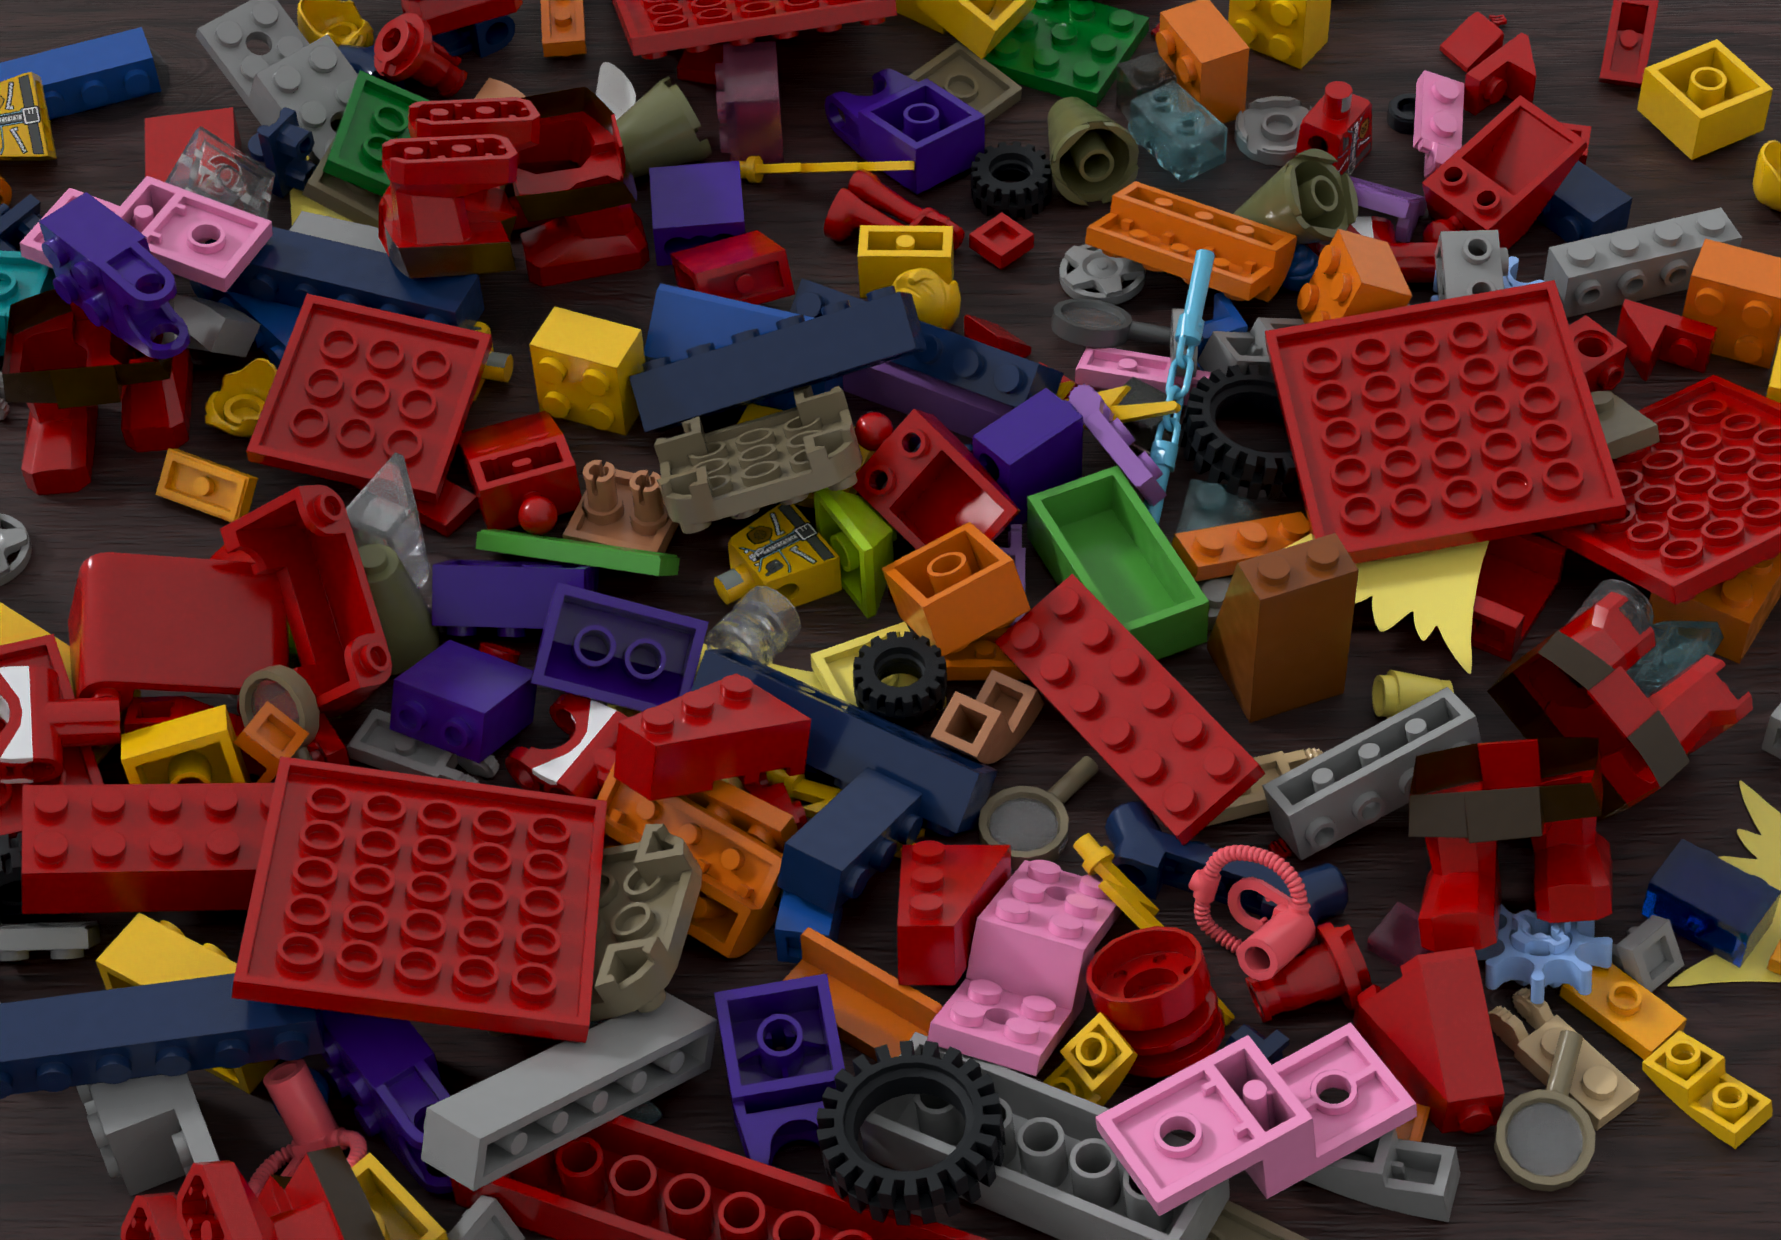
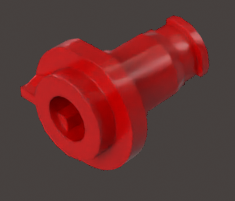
M405 13L389 21L381 29L375 40V68L380 75L390 81L399 82L411 77L425 86L434 87L440 91L439 95L447 98L456 94L467 79L468 72L456 67L461 63L462 59L458 56L449 55L444 47L432 40L430 24L415 13Z
M1328 921L1316 926L1318 944L1303 950V955L1294 958L1272 978L1263 981L1252 979L1251 977L1245 978L1248 991L1263 1023L1272 1020V1016L1296 1010L1321 999L1323 1002H1327L1341 997L1349 1010L1355 1009L1357 995L1363 992L1362 990L1369 988L1372 983L1367 965L1349 924L1343 927H1334Z

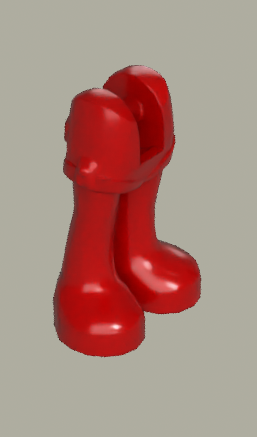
M864 169L858 170L853 174L849 181L848 189L843 187L837 193L824 224V235L837 242L846 240L856 228L860 229V225L907 226L880 212L883 211L909 226H953L954 251L961 246L965 237L964 230L950 220L948 216L940 214L931 207L923 209L912 204L881 183L878 176Z

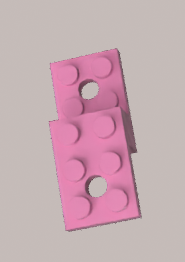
M149 176L144 178L121 206L94 197L146 236L150 253L167 267L171 273L225 293L273 235L272 221ZM69 187L42 219L84 193ZM38 222L20 242L21 257L53 268L42 250V243L45 240ZM210 239L216 240V242H214V243L201 244V243L206 242V241H208V240H210Z
M1024 860L977 917L966 978L930 1022L927 1041L936 1042L939 1047L945 1049L951 1046L960 1050L961 1054L1037 1076L1083 1010L1088 987L1086 983L1087 966L1094 957L1096 947L1122 912L1098 887L1103 879L1099 875L1080 876L1063 871L1059 865L1047 860Z
M1350 1022L1272 1065L1250 1036L1247 1035L1101 1113L1095 1119L1100 1135L1158 1216H1161L1243 1170L1248 1173L1266 1199L1417 1117L1416 1102ZM1329 1088L1345 1090L1350 1094L1344 1102L1338 1104H1330L1319 1098V1095ZM1174 1130L1188 1131L1195 1136L1189 1144L1181 1147L1170 1146L1163 1141V1138Z

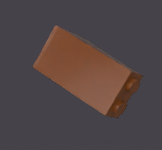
M1336 533L1237 563L1209 637L1207 650L1249 723L1344 693L1359 569Z

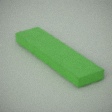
M483 529L481 532H477L475 547L478 550L654 576L678 575L680 558L674 554L502 529Z

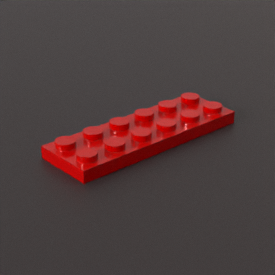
M1073 574L994 641L1008 659L1183 846L1265 775V772L1255 759Z

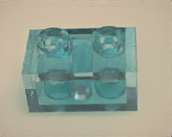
M1173 80L1131 100L1130 121L1128 123L1130 134L1138 145L1143 146L1157 159L1163 169L1169 170L1179 181L1183 183L1225 163L1228 128L1177 82Z

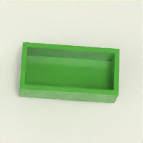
M1118 465L1027 496V537L1057 585H1060L1073 574L1156 660L1207 642L1209 600Z

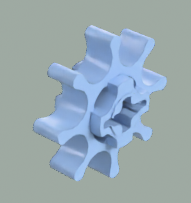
M1501 904L1497 943L1484 949L1475 950L1477 960H1486L1485 986L1488 989L1495 990L1501 984L1510 980H1514L1522 986L1530 984L1531 1002L1542 1004L1544 1002V990L1547 985L1556 988L1565 983L1573 986L1579 994L1589 995L1592 992V966L1610 968L1612 966L1613 940L1610 937L1594 938L1595 920L1549 923L1537 919L1536 911L1532 913L1527 909L1513 914Z

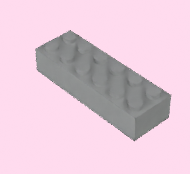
M915 1032L909 1041L913 1040L915 1055H922L928 1036ZM939 1047L941 1059H943L948 1049ZM962 1054L963 1064L966 1063L971 1058V1056ZM972 1057L980 1064L982 1076L988 1073L994 1082L995 1093H998L1001 1104L1006 1145H1003L1004 1159L1002 1166H995L996 1179L990 1187L979 1182L981 1198L974 1204L1060 1240H1206L1230 1198L1229 1179L1158 1216L1097 1130L1095 1117L1109 1110L1108 1108L1006 1067ZM906 1094L892 1098L876 1107L867 1116L860 1131L865 1155L870 1160L896 1171H916L931 1167L952 1153L964 1135L966 1122L962 1114L952 1104L939 1097L927 1094ZM1168 1133L1163 1138L1166 1144L1174 1147H1181L1191 1142L1171 1133Z

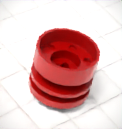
M1154 926L1134 930L1110 941L1096 952L1087 966L1086 983L1096 1012L1104 1013L1138 1054L1128 1073L1134 1076L1151 1078L1174 1075L1213 1054L1225 1037V1019L1222 1010L1218 1006L1217 994L1210 985V972L1202 946L1193 934L1177 927Z

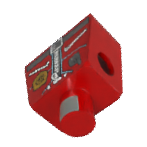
M1334 81L1327 84L1324 96L1301 122L1295 155L1308 149L1323 150L1337 160L1332 165L1338 170L1340 175L1348 173L1350 176L1372 150V104L1370 101L1352 94V87L1346 82Z

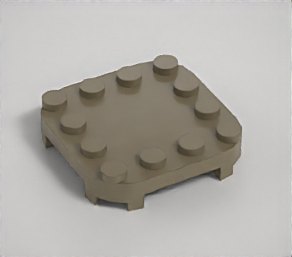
M811 385L794 388L793 393L797 407L709 433H704L700 417L698 416L681 422L685 434L668 439L657 438L654 448L660 463L661 478L657 479L668 516L673 522L680 523L683 533L691 534L708 528L711 525V521L730 516L732 519H744L753 516L759 512L761 507L778 502L782 505H792L805 500L809 493L827 487L831 491H839L855 485L858 481L855 472L861 467L862 455L844 391L839 386H836L828 392L814 396Z
M646 824L641 841L638 843L603 849L590 1022L615 1018L636 1010L641 1013L654 1011L665 1001L666 991L664 988L669 984L678 967L702 885V868L685 841L678 836L670 834L664 824ZM487 1031V1033L493 1037L502 1036L504 1034H511Z

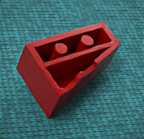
M737 673L729 675L719 681L687 692L680 697L619 721L613 777L649 801L713 790V784L716 780L740 776V781L743 784L759 782L761 772L786 768V773L789 776L804 774L811 718L758 687L749 678Z
M933 840L920 841L914 845H902L897 919L898 985H956L968 967L977 917L1011 877V845H943Z

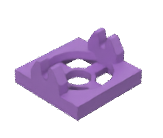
M1350 176L1357 193L1358 206L1399 217L1395 231L1396 241L1410 242L1419 216L1425 214L1427 206L1425 197Z

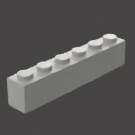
M666 992L665 1001L654 1011L641 1013L636 1010L611 1018L589 1029L586 1043L564 1041L427 1107L424 1120L421 1160L470 1190L475 1191L709 1070L718 1020Z

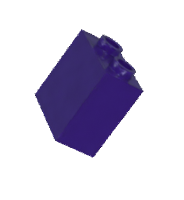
M739 161L649 168L652 225L657 266L672 265L670 253L746 233Z
M1047 388L973 435V455L1021 510L1005 528L1007 531L1011 529V524H1024L1027 522V496L1082 478L1083 416L1077 412L1070 402L1060 399Z
M448 640L394 679L389 729L480 764L533 722L537 685L531 684L533 670Z

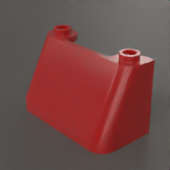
M319 484L298 486L220 528L227 553L238 550L243 551L256 562L251 565L254 575L274 573L278 578L286 617L301 663V667H296L294 670L307 681L315 694L320 714L324 713L327 718L337 717L358 707L389 679L392 671L391 655L344 502L333 489ZM288 691L285 695L272 701L276 708L294 722L299 723L296 704Z
M104 552L90 556L83 561L80 567L68 618L72 686L75 699L118 697L121 712L129 706L135 689L237 695V712L241 716L239 693L244 680L252 673L268 666L283 665L289 668V623L278 578L274 573L254 575L251 565L256 562ZM265 680L260 689V707L262 708L266 701L272 704L273 700L285 695L287 690L276 681Z

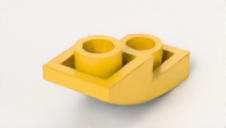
M1099 1012L1060 1050V1053L1066 1060L1043 1083L1104 1106L1126 1077L1138 1054L1104 1013Z
M1680 1030L1642 1062V1070L1669 1099L1702 1127L1734 1149L1739 1147L1773 1116L1771 1099L1727 1074L1725 1070V1057Z

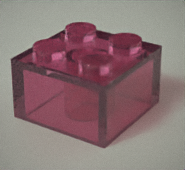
M776 41L753 42L742 46L723 44V63H715L717 90H725V92H716L718 119L720 124H727V126H719L721 153H730V161H746L749 156H760L763 164L784 163Z

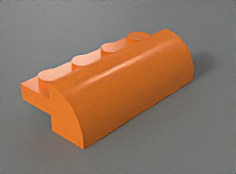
M1134 181L1112 195L1110 213L1087 227L1085 244L1101 249L1102 253L1109 257H1124L1141 263L1143 268L1149 271L1167 272L1181 277L1187 284H1190L1196 251L1199 249L1210 250L1215 254L1209 288L1221 291L1227 298L1236 301H1250L1252 298H1257L1269 302L1278 292L1288 274L1298 236Z
M614 762L597 800L607 801L603 849L638 843L641 841L646 824H664L670 834L678 836L685 841L702 868V885L687 934L727 958H737L749 952L766 935L777 918L779 908L774 906V903L781 890L777 886L783 854L683 795L649 801L613 777Z

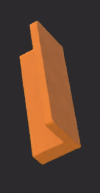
M807 927L800 935L802 959L783 981L827 974L840 1040L877 1061L875 1048L887 1044L891 1058L898 1057L901 1054L900 1041H909L915 1032L928 1036L930 1022L943 1007L940 1003L909 985H898L896 977L810 927Z

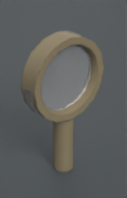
M283 665L268 666L252 673L244 680L239 693V710L244 727L248 725L266 701H269L310 733L291 758L313 761L307 746L314 741L319 730L320 711L315 694L307 681L294 669Z
M1084 756L1048 791L1038 787L1015 786L1003 789L990 797L980 810L978 837L981 845H1011L1012 870H1017L1024 860H1047L1053 862L1058 859L1067 846L1069 834V817L1064 804L1099 771L1096 762L1092 758Z
M1562 1030L1560 1032L1546 1089H1537L1517 1096L1505 1106L1495 1127L1494 1150L1500 1166L1513 1181L1531 1190L1552 1192L1569 1187L1584 1175L1595 1152L1596 1133L1591 1119L1576 1100L1568 1097L1583 1041V1036L1574 1031Z

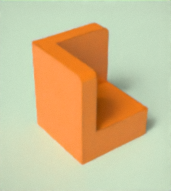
M266 701L233 743L267 768L256 783H271L277 775L280 756L291 758L310 733L269 701Z

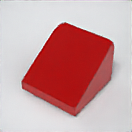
M1477 11L1469 16L1440 45V51L1467 73L1503 46L1504 33Z

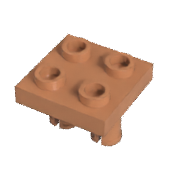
M592 460L587 463L583 469L586 491L563 533V538L665 553L679 523L673 522L668 516L657 479H660L661 476L656 472H652L651 476H649L648 470H640L636 473L618 470L614 468L612 463L607 461L603 466L602 460Z

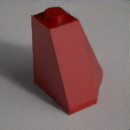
M1474 947L1417 955L1400 966L1403 975L1401 978L1381 990V987L1373 984L1357 995L1353 1026L1417 1104L1430 1107L1428 1118L1441 1133L1454 1131L1476 1133L1497 1124L1505 1092Z

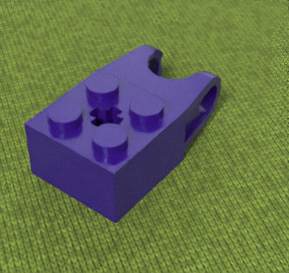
M887 68L872 76L874 82L873 95L857 96L848 92L838 91L828 95L825 99V113L831 128L863 159L868 162L914 161V170L883 172L916 195L971 168L972 161L975 162V156L979 152L984 154L985 115L927 78L918 82ZM838 108L843 111L845 121L841 118Z
M87 192L39 221L45 240L42 243V250L53 266L56 276L53 279V285L63 301L68 304L75 303L85 312L88 319L95 326L100 327L103 325L118 338L148 357L167 359L182 353L191 342L188 327L168 302L170 299H174L177 294L175 278L171 271L150 253L146 236ZM173 332L178 335L174 341L167 344L153 342L154 338L162 333Z
M827 974L714 992L717 1024L734 1123L745 1157L772 1166L773 1159L778 1150L789 1142L806 1140L820 1147L817 1136L819 1128L816 1118L818 1108H824L822 1095L827 1087L837 1090L834 1076L842 1068L845 1070ZM785 1046V1051H774L773 1048Z
M323 1010L325 1053L321 1055L330 1066L324 1070V1073L334 1092L340 1099L349 1095L356 1104L353 1111L365 1133L370 1138L378 1134L422 1188L435 1194L452 1192L453 1188L450 1177L432 1176L427 1171L429 1164L421 1160L426 1109L450 1097V1094L442 1085L435 1054L408 1020Z

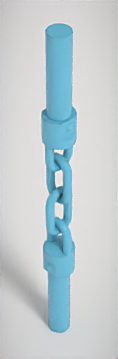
M1206 249L1196 251L1184 313L1179 315L1174 338L1178 343L1176 358L1170 365L1166 383V401L1176 400L1181 405V410L1178 413H1174L1173 417H1170V414L1163 415V420L1157 427L1155 440L1152 443L1150 452L1151 459L1163 473L1156 481L1165 493L1169 474L1174 472L1178 454V442L1181 433L1180 417L1184 396L1188 393L1192 380L1195 346L1201 343L1205 323L1202 316L1215 254ZM1188 346L1186 355H1183L1184 347ZM1178 366L1183 370L1186 369L1182 389L1177 385L1173 386ZM1164 429L1173 432L1171 442L1162 440ZM1164 498L1154 506H1150L1144 499L1143 504L1159 526Z

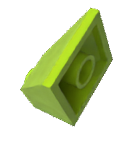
M828 487L815 491L813 494L816 530L840 556L842 587L866 618L869 619L877 614L887 585L881 568L894 562L893 541L897 539L896 530L861 496L842 490L831 491Z

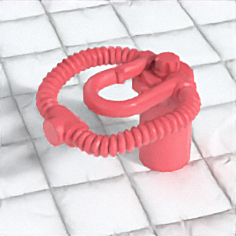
M1250 845L1225 846L1213 852V856L1209 857L1206 866L1201 870H1196L1190 879L1188 887L1194 891L1193 897L1195 898L1194 917L1201 931H1205L1207 936L1210 935L1212 940L1215 939V942L1220 943L1226 950L1236 953L1239 966L1245 974L1259 981L1268 980L1305 950L1315 938L1316 927L1309 915L1311 905L1307 902V890H1305V884L1301 883L1302 878L1298 877L1299 873L1294 871V867L1290 866L1289 862H1285L1284 858H1280L1274 852H1269L1266 849L1263 850L1255 846L1251 847ZM1237 860L1259 863L1269 869H1273V872H1277V875L1281 876V879L1287 884V888H1290L1289 892L1291 893V897H1289L1264 880L1255 877L1242 878L1232 885L1227 899L1230 913L1239 924L1254 931L1243 942L1242 939H1238L1237 936H1233L1232 933L1223 930V927H1219L1210 914V904L1215 900L1221 880L1220 871H1222L1226 864ZM1244 890L1256 891L1263 895L1267 902L1272 901L1277 904L1269 921L1267 917L1259 920L1245 912L1240 902L1241 893Z
M304 1059L285 1061L274 1067L264 1076L263 1083L293 1140L286 1148L282 1147L280 1151H275L268 1159H265L264 1163L260 1164L256 1172L253 1173L248 1185L257 1198L270 1175H274L287 1162L289 1164L280 1176L292 1177L308 1152L339 1145L343 1151L349 1147L350 1152L346 1159L351 1168L367 1155V1141L365 1137L357 1131L346 1130L344 1127L337 1125Z

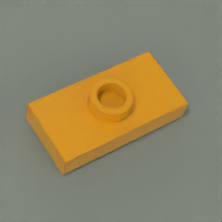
M168 448L155 495L233 522L249 513L258 478L188 452Z
M1613 963L1610 968L1592 966V992L1589 995H1581L1573 986L1565 983L1561 986L1560 997L1643 1060L1649 1057L1677 1031H1683L1686 1025L1687 1018Z

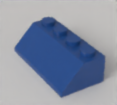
M660 283L655 296L644 349L645 363L663 357H670L671 363L688 358L686 350L708 343H714L716 349L732 344V335L752 329H759L760 335L776 331L777 321L800 314ZM804 315L805 321L814 319V317ZM843 376L812 385L814 396L828 392L836 386H839L844 391ZM793 392L754 403L783 411L797 407ZM747 406L737 408L734 410L744 412Z

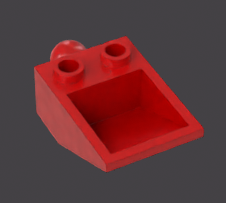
M1519 95L1422 182L1428 213L1435 219L1426 226L1423 232V242H1438L1441 231L1498 230L1500 248L1506 247L1509 249L1527 233L1588 147L1587 141Z
M913 409L895 430L890 419L879 412L866 413L857 421L855 433L858 444L868 451L876 452L856 473L858 481L852 487L916 550L968 522H971L993 542L1021 511L969 449L933 414ZM921 443L920 448L916 452H913L915 448ZM888 480L887 485L882 488L883 484Z
M542 411L461 434L457 446L474 494L477 496L478 505L487 529L505 530L521 525L530 534L543 535L554 528L558 515L576 510L582 498L576 465L564 434L549 412Z

